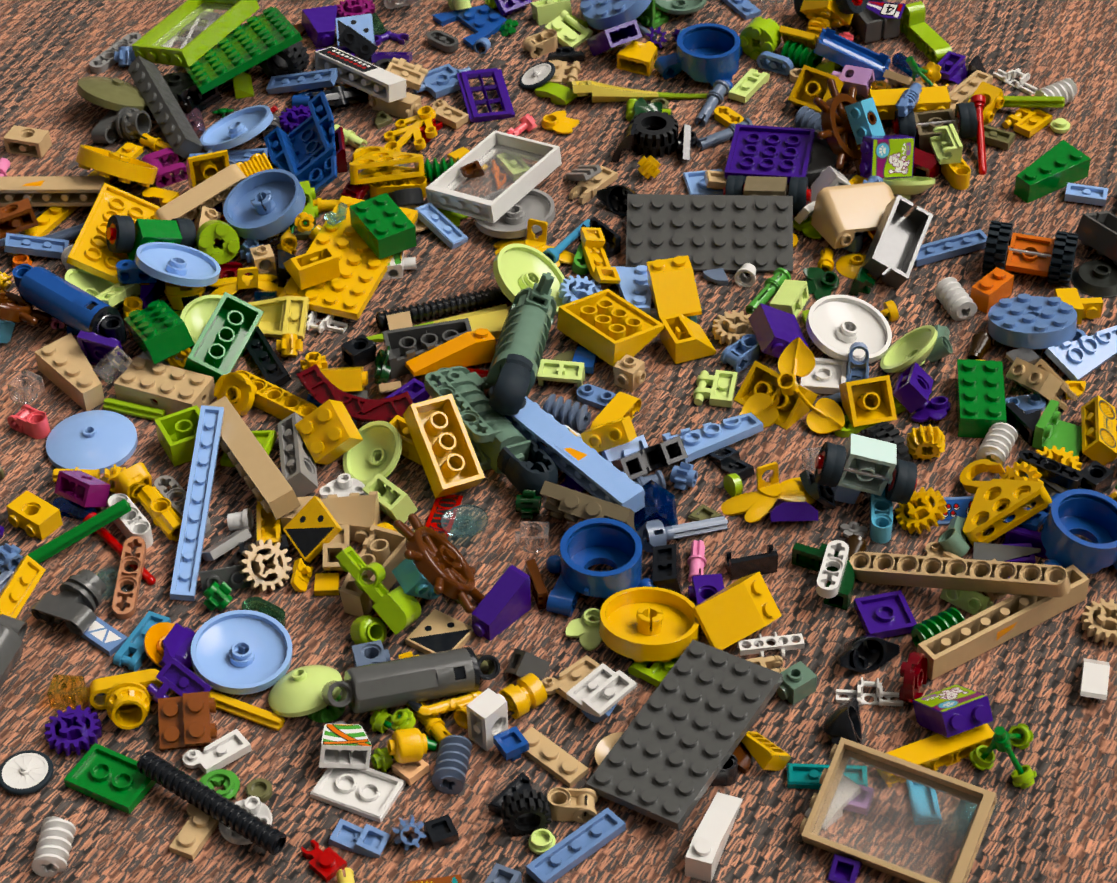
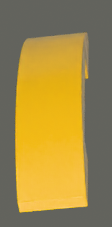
M581 227L583 255L593 279L598 283L620 284L621 280L616 267L610 266L603 248L605 238L601 228Z

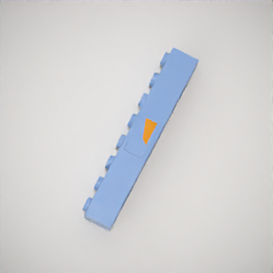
M525 396L526 405L519 410L518 414L512 416L505 415L527 440H534L560 470L594 497L629 508L635 513L645 507V491L640 484L633 482L626 473L621 472L609 460L604 459L594 448L585 444L579 436H575L565 425L556 421L550 413H546L536 402H532Z

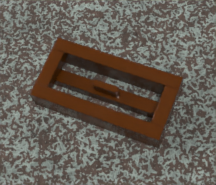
M535 559L525 561L526 573L530 576L531 591L538 610L545 609L548 592Z

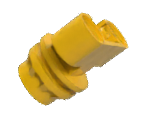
M146 669L95 679L89 686L90 704L99 710L106 709L109 718L117 727L126 730L137 728L144 722L150 711V702L153 697L147 691L148 685L151 683L157 684L155 686L158 688L163 685V682L156 678L160 671L157 669ZM104 693L105 695L98 696L97 694Z

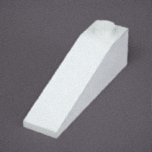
M719 792L716 793L693 836L685 856V876L712 882L742 804V798Z

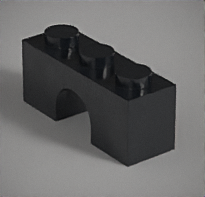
M677 436L611 461V463L633 480L648 474L652 470L688 458L681 437Z

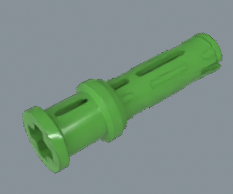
M777 268L773 276L765 281L764 288L746 306V312L752 314L760 303L766 305L777 293L784 280H791L790 273L784 268Z

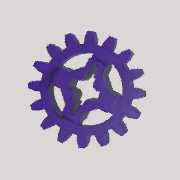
M292 106L291 109L286 108V112H281V116H279L281 129H284L285 133L291 132L312 115L309 106Z
M80 705L75 710L68 706L66 712L63 713L58 710V716H50V723L45 724L46 732L44 734L46 742H48L50 749L55 748L57 754L65 751L66 756H69L72 751H75L77 755H80L81 749L89 751V745L98 744L97 738L102 737L101 720L98 719L97 712L91 713L89 707L83 711Z

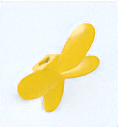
M530 218L527 225V239H505L498 241L493 245L497 249L495 255L505 246L515 243L531 246L542 253L547 248H554L553 246L546 245L548 223ZM534 225L542 228V234L538 238H535V234L532 231V226ZM564 250L559 254V260L555 264L557 267L560 266V262L572 265L575 255Z
M255 266L237 269V277L218 279L216 283L209 285L210 287H218L209 295L223 296L225 292L234 295L240 289L257 288L279 297L284 287H278V284L271 282L277 279V276L258 274V268ZM245 273H252L253 275H249V276H248V275H244V274H245Z
M772 462L756 468L757 491L740 494L722 503L721 510L723 514L728 516L746 513L745 521L754 523L768 514L777 499L786 502H807L808 504H813L816 500L806 492L800 477L790 478L779 483L778 463ZM773 470L769 482L762 479L765 471Z

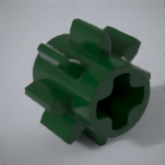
M524 490L523 495H517L515 510L522 513L521 518L533 519L534 514H540L541 497L535 496V490Z

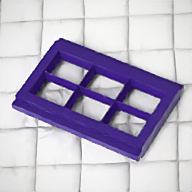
M491 68L457 73V80L470 122L478 123L515 117L501 69ZM492 77L495 85L484 86L482 78ZM479 79L481 86L470 87L469 80ZM496 90L499 98L488 99L486 91ZM473 92H483L485 99L474 100ZM500 103L503 111L492 112L490 104ZM487 105L489 113L478 114L476 106Z

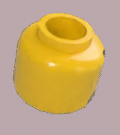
M418 728L395 730L392 739L387 741L388 753L394 756L397 763L421 761L423 755L427 754L428 750L425 733H421Z

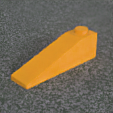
M479 328L475 331L466 332L406 361L405 366L413 376H419L445 367H467L492 362L495 352L496 338L487 328Z

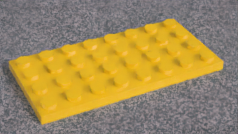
M341 196L306 252L308 253L329 245L338 256L340 277L303 290L299 288L291 277L279 297H309L308 310L359 320L384 277L389 262L394 256L391 255L379 260L351 226L349 206L365 200ZM399 207L414 224L418 218V211Z

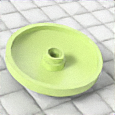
M518 243L505 246L496 255L493 262L494 276L501 291L512 303L518 292L529 287L533 289L534 284L539 283L542 274L550 272L551 276L555 277L550 288L552 289L550 296L555 299L557 306L555 315L558 314V307L564 305L562 303L563 298H559L560 292L558 291L565 277L549 257L531 246Z

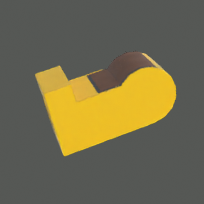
M149 187L142 192L143 200L159 207L164 206L179 196V192L157 187Z

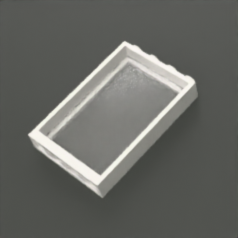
M494 130L425 188L428 203L431 202L436 208L495 223L562 164L560 146ZM478 160L485 175L476 178L464 177L459 168Z

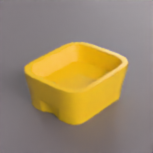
M139 462L116 476L115 494H126L133 503L138 502L137 494L141 488L148 484L152 486V477L144 463Z

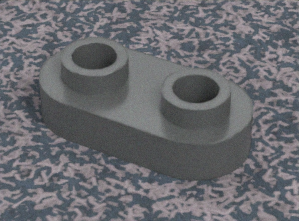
M433 30L427 34L428 44L443 52L451 53L459 49V41L454 36L440 30Z

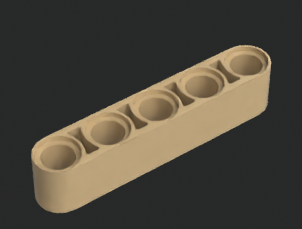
M237 164L229 165L160 207L154 213V218L156 220H172L174 218L193 220L198 215L202 205L212 208L226 200L231 190L247 177Z

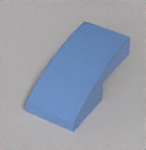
M340 819L329 838L328 845L371 858H379L391 835L369 824H366L363 829Z

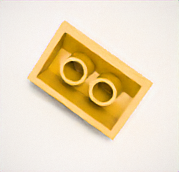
M754 361L734 400L744 405L752 395L765 393L771 396L774 402L777 394L776 389L779 388L777 379L780 373ZM798 384V389L813 405L818 394ZM782 393L778 405L775 406L779 412V418L775 424L787 430L806 415L810 408L796 393L791 396Z

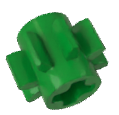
M214 581L202 594L206 597L203 604L211 611L215 607L219 611L223 610L233 599L229 595L232 588L224 581L220 585Z

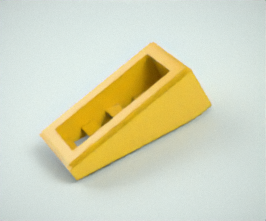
M748 731L741 741L763 770L780 771L784 769L791 758L788 753L758 732Z

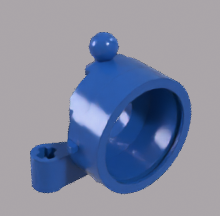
M702 23L689 26L682 30L677 37V52L656 59L654 68L664 79L675 77L683 70L695 81L710 82L712 87L716 80H723L729 85L731 90L733 88L732 76L739 69V59L743 52L740 46V37L731 28L720 24Z
M1071 489L1061 494L1053 495L1051 497L1052 503L1042 510L1048 513L1041 531V541L1046 550L1045 555L1048 558L1043 564L1058 565L1063 568L1074 565L1082 573L1087 574L1096 573L1102 568L1114 565L1117 570V502L1105 494L1088 489ZM1074 534L1084 536L1088 538L1091 542L1076 537Z
M593 518L573 525L564 533L561 539L560 556L552 555L546 560V568L550 573H560L553 590L549 594L546 609L548 612L568 617L572 616L580 593L607 599L611 595L629 588L657 587L653 585L652 579H642V541L639 535L629 525L614 519ZM596 564H606L615 570L600 572L591 571L588 568Z

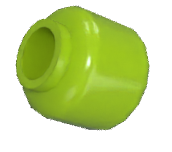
M363 615L353 621L350 627V635L356 645L381 640L383 643L387 636V627L381 618Z

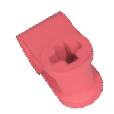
M24 404L19 412L7 418L8 424L12 429L34 439H44L51 432L46 413L28 404Z

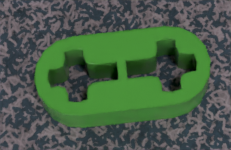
M582 244L578 246L571 267L572 271L578 275H584L589 272L583 255Z

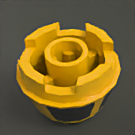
M166 282L164 293L173 309L183 310L189 302L205 295L206 286L187 287Z

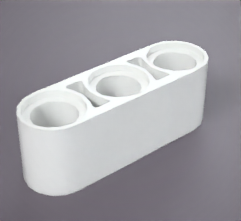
M117 493L110 496L108 507L122 499H126L131 507L130 512L113 522L127 539L132 536L141 537L145 541L146 549L149 548L154 541L149 521L126 494Z

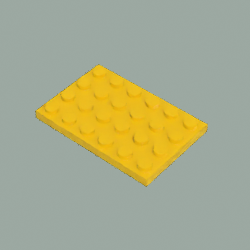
M104 183L69 253L66 263L117 284L119 280L116 263L125 259L129 260L127 253H113L109 251L106 242V227L109 218L112 215L130 216L135 224L136 219H155L154 213L160 207ZM140 283V285H149V283Z

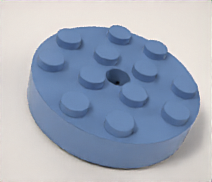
M581 0L580 10L590 27L598 30H607L636 19L647 9L651 0Z
M282 169L264 170L245 178L231 190L224 202L223 214L228 224L236 231L239 237L248 240H266L271 236L288 230L289 226L294 223L296 216L303 211L306 196L298 179L291 172Z
M1019 294L1014 298L1000 299L988 312L989 335L997 342L1007 346L1046 349L1051 346H1060L1062 343L1072 340L1076 335L1077 312L1072 305L1061 301L1059 297Z

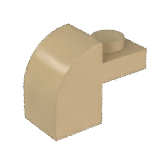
M339 525L342 530L329 543H323L322 567L324 571H344L340 567L336 555L350 546L349 525Z

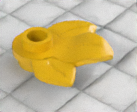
M565 110L547 114L541 121L542 128L553 130L559 134H570L573 132L572 128L579 124V120L567 118Z

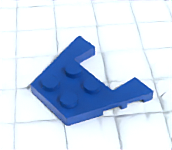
M488 5L432 15L433 20L440 26L459 21L475 34L463 38V43L472 50H474V43L478 39L494 35L507 20Z

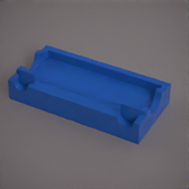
M828 27L827 29H822L813 53L843 67L845 65L873 69L875 81L880 84L883 83L885 79L883 77L886 69L889 70L888 66L891 62L888 55L878 54L835 34L836 31Z

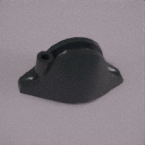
M614 185L598 190L596 198L612 213L626 215L627 194L637 193L629 187Z
M859 636L844 644V652L839 657V665L861 673L873 672L900 654V645L875 636Z
M856 696L835 709L824 721V731L833 745H838L841 737L862 744V726L859 703Z

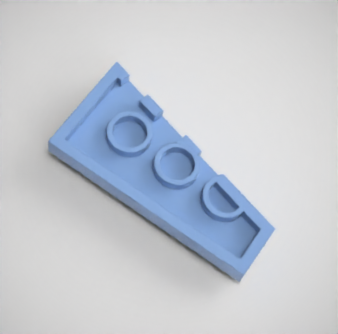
M611 266L616 267L621 280L620 284H616L619 287L620 296H623V299L650 315L651 291L647 280V266Z
M1117 325L1098 331L1091 336L1085 335L1078 340L1064 342L1057 347H1048L1044 353L1071 381H1080L1117 354Z
M752 413L723 419L721 424L711 422L702 424L703 428L691 431L690 428L680 430V434L672 436L670 432L662 434V440L680 436L688 458L682 461L688 463L764 431L763 423Z

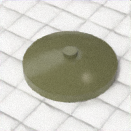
M87 76L78 80L77 93L93 104L114 111H119L123 107H134L140 111H150L135 85L121 79L100 76Z

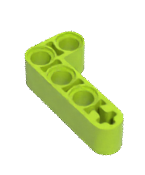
M922 1L906 4L900 19L901 33H904L910 42H914L915 46L920 51H923L930 61L938 64L948 51L953 52L951 46L925 22L926 9Z

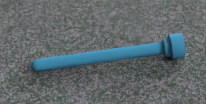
M590 219L582 222L556 247L547 248L543 253L554 263H557L559 254L580 236L581 226L584 224L586 227H590Z

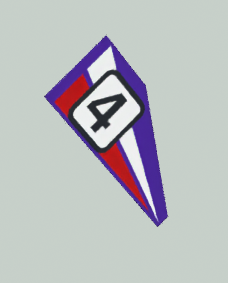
M868 1L866 8L883 18L900 19L906 4Z

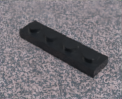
M257 327L246 348L265 379L280 387L292 379L260 328Z

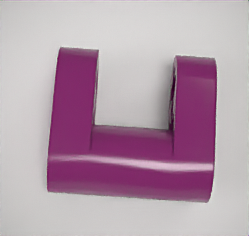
M165 148L147 154L141 159V161L158 168L154 182L158 188L188 179L186 165L182 162L178 163L179 157L173 152L172 148Z

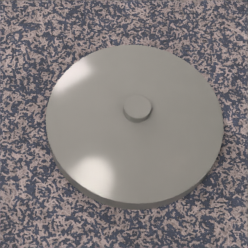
M506 189L492 193L484 199L493 201ZM532 189L495 223L474 218L475 224L482 233L488 236L503 239L527 236V225L530 218L545 221L550 225L556 214L555 203L547 193L538 189ZM538 225L532 226L534 234L542 230Z

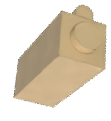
M406 92L405 98L390 103L375 96H372L369 101V105L372 106L373 110H383L387 114L403 119L417 115V111L422 107L421 96Z

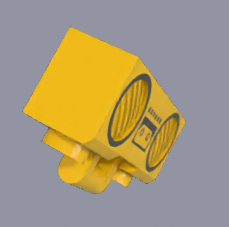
M1097 395L1081 407L1082 453L1091 460H1096L1100 464L1106 465L1117 458L1116 409Z

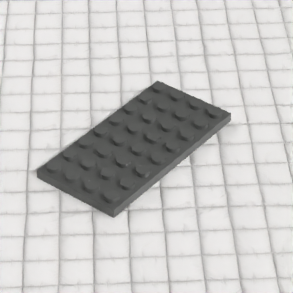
M627 194L626 267L647 266L646 262L674 258L677 255H688L693 272L723 268L725 273H736L743 264L750 263L755 266L756 273H774L777 268H784L789 273H793V196Z
M693 639L587 781L586 788L595 790L597 795L679 830L783 682V674Z

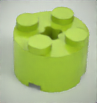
M754 18L740 34V46L744 53L753 60H757L758 56L764 51L773 53L782 41L779 25L770 18Z
M210 220L199 227L196 233L195 246L197 250L215 259L218 264H224L236 256L240 249L238 234L229 224L219 220ZM218 238L220 240L219 246L215 244L214 239Z

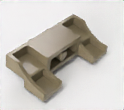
M544 481L540 494L546 498L543 508L550 512V517L558 520H563L564 518L575 523L578 520L609 518L621 521L635 530V512L633 510Z

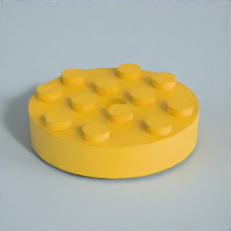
M88 145L79 146L75 160L79 163L78 167L86 170L91 168L97 170L100 176L111 178V175L118 177V181L127 184L135 181L138 182V185L148 188L150 184H154L158 171L157 167L144 161Z
M634 587L619 591L605 600L600 609L599 633L606 646L622 656L633 659L635 662H670L672 659L680 657L693 639L698 641L700 624L692 610L695 604L682 594L659 587Z

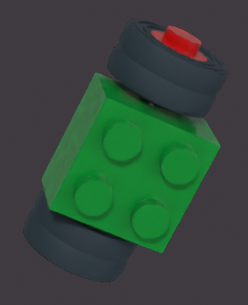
M112 215L106 227V242L110 252L127 253L129 260L134 261L137 248L146 243L168 242L195 248L196 229L191 219H136L134 224L130 216Z

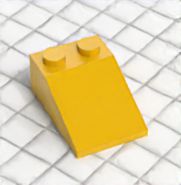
M688 255L646 262L648 285L659 321L662 317L678 313L686 317L702 314L693 268Z
M760 572L738 579L692 608L710 646L719 650L727 648L782 616Z

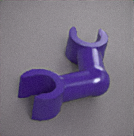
M387 31L380 36L374 35V41L376 46L381 45L382 42L388 39L404 45V40H409V35Z

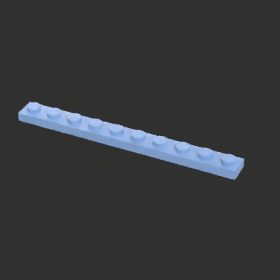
M201 405L170 589V599L195 601L223 424L224 407Z

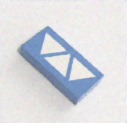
M98 617L81 636L110 657L119 650L128 638Z

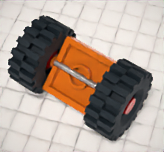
M991 221L983 257V273H990L998 267L1007 271L1048 277V283L1069 286L1079 234L1057 231L1055 239L1020 233L1012 234V223Z

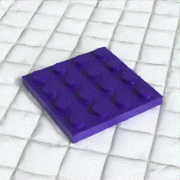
M736 124L724 172L725 179L730 175L745 176V178L746 176L787 177V183H790L791 177H806L815 129Z

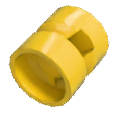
M528 673L518 679L516 686L510 684L499 691V694L507 701L508 712H515L511 715L514 719L522 717L530 711V708L534 709L547 701L546 689L540 679L533 673Z

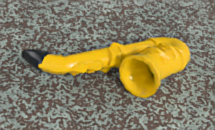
M469 692L467 695L428 706H422V704L415 701H408L407 704L413 711L423 716L444 714L448 711L456 710L454 712L456 723L460 727L468 729L466 705L482 692Z

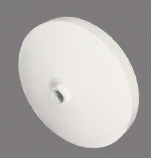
M848 295L822 297L811 306L806 318V329L813 343L828 356L836 360L847 361V363L849 347L853 343L862 342L868 347L870 364L883 357L892 340L890 325L883 314L871 304ZM860 348L853 352L855 358H862L865 355V351Z

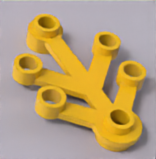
M423 106L417 111V115L397 120L395 122L397 130L387 131L383 135L385 141L388 142L384 148L389 151L401 152V147L414 136L413 144L415 149H425L426 142L422 138L420 127L425 123L426 129L424 131L427 138L431 139L437 136L436 127L432 123L436 117L435 110L431 106ZM403 135L398 141H396V137Z

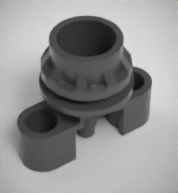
M123 107L119 111L111 110L93 128L91 137L95 144H112L119 137L124 141L138 140L142 137L143 133L149 134L151 119L146 111H140L134 107Z
M82 569L77 575L70 576L66 582L60 585L61 594L59 596L45 593L31 609V613L36 619H42L50 626H53L54 623L61 624L65 621L70 633L82 636L97 619L94 612L102 602V595L107 590L106 585L95 573Z

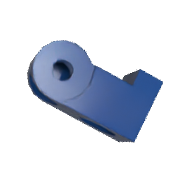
M125 259L116 263L120 283H157L156 278L138 268L135 260Z

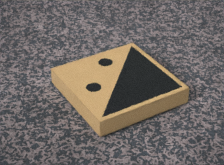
M434 609L405 641L406 645L424 654L462 648L475 633L471 626Z

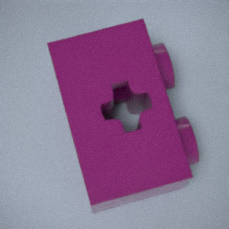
M59 471L54 493L83 507H106L111 485L82 471Z

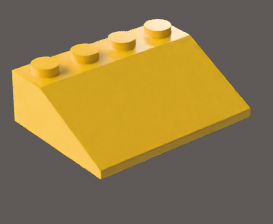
M609 289L558 307L557 329L613 367L626 354L634 357L665 326Z

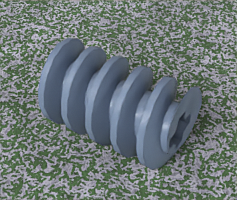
M803 106L795 116L794 125L796 128H811L822 131L821 114L807 106Z
M553 393L542 407L546 413H550L560 424L567 425L573 430L580 431L586 429L591 421L588 405L584 404L580 409V402L576 401L572 406V400L567 399L564 403V397L562 396L558 397L556 401V394Z
M450 735L440 741L431 780L433 786L438 791L456 795L463 791L472 750V743L468 738L460 735Z

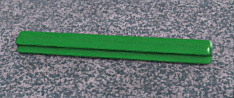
M122 499L27 555L40 564L131 511V507L126 499Z

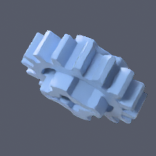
M570 275L568 279H563L558 292H560L559 298H563L562 303L566 304L603 290H600V284H594V279L589 281L587 276L583 279L579 275L576 278Z

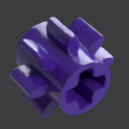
M660 26L657 30L651 27V34H645L648 37L647 41L653 42L655 46L658 45L661 49V42H667L664 39L667 32L662 33ZM654 34L655 36H660L658 42L652 40Z

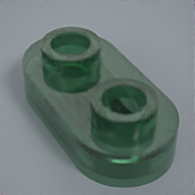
M251 597L243 602L242 610H252L267 614L279 621L283 626L286 625V615L282 608L260 597Z

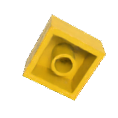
M803 65L788 100L797 107L807 106L821 114L822 110L814 103V98L820 97L824 102L831 98L827 85L828 79L832 78L835 80L839 94L844 83L837 76Z
M327 400L295 424L314 462L318 464L328 465L363 440L343 402Z

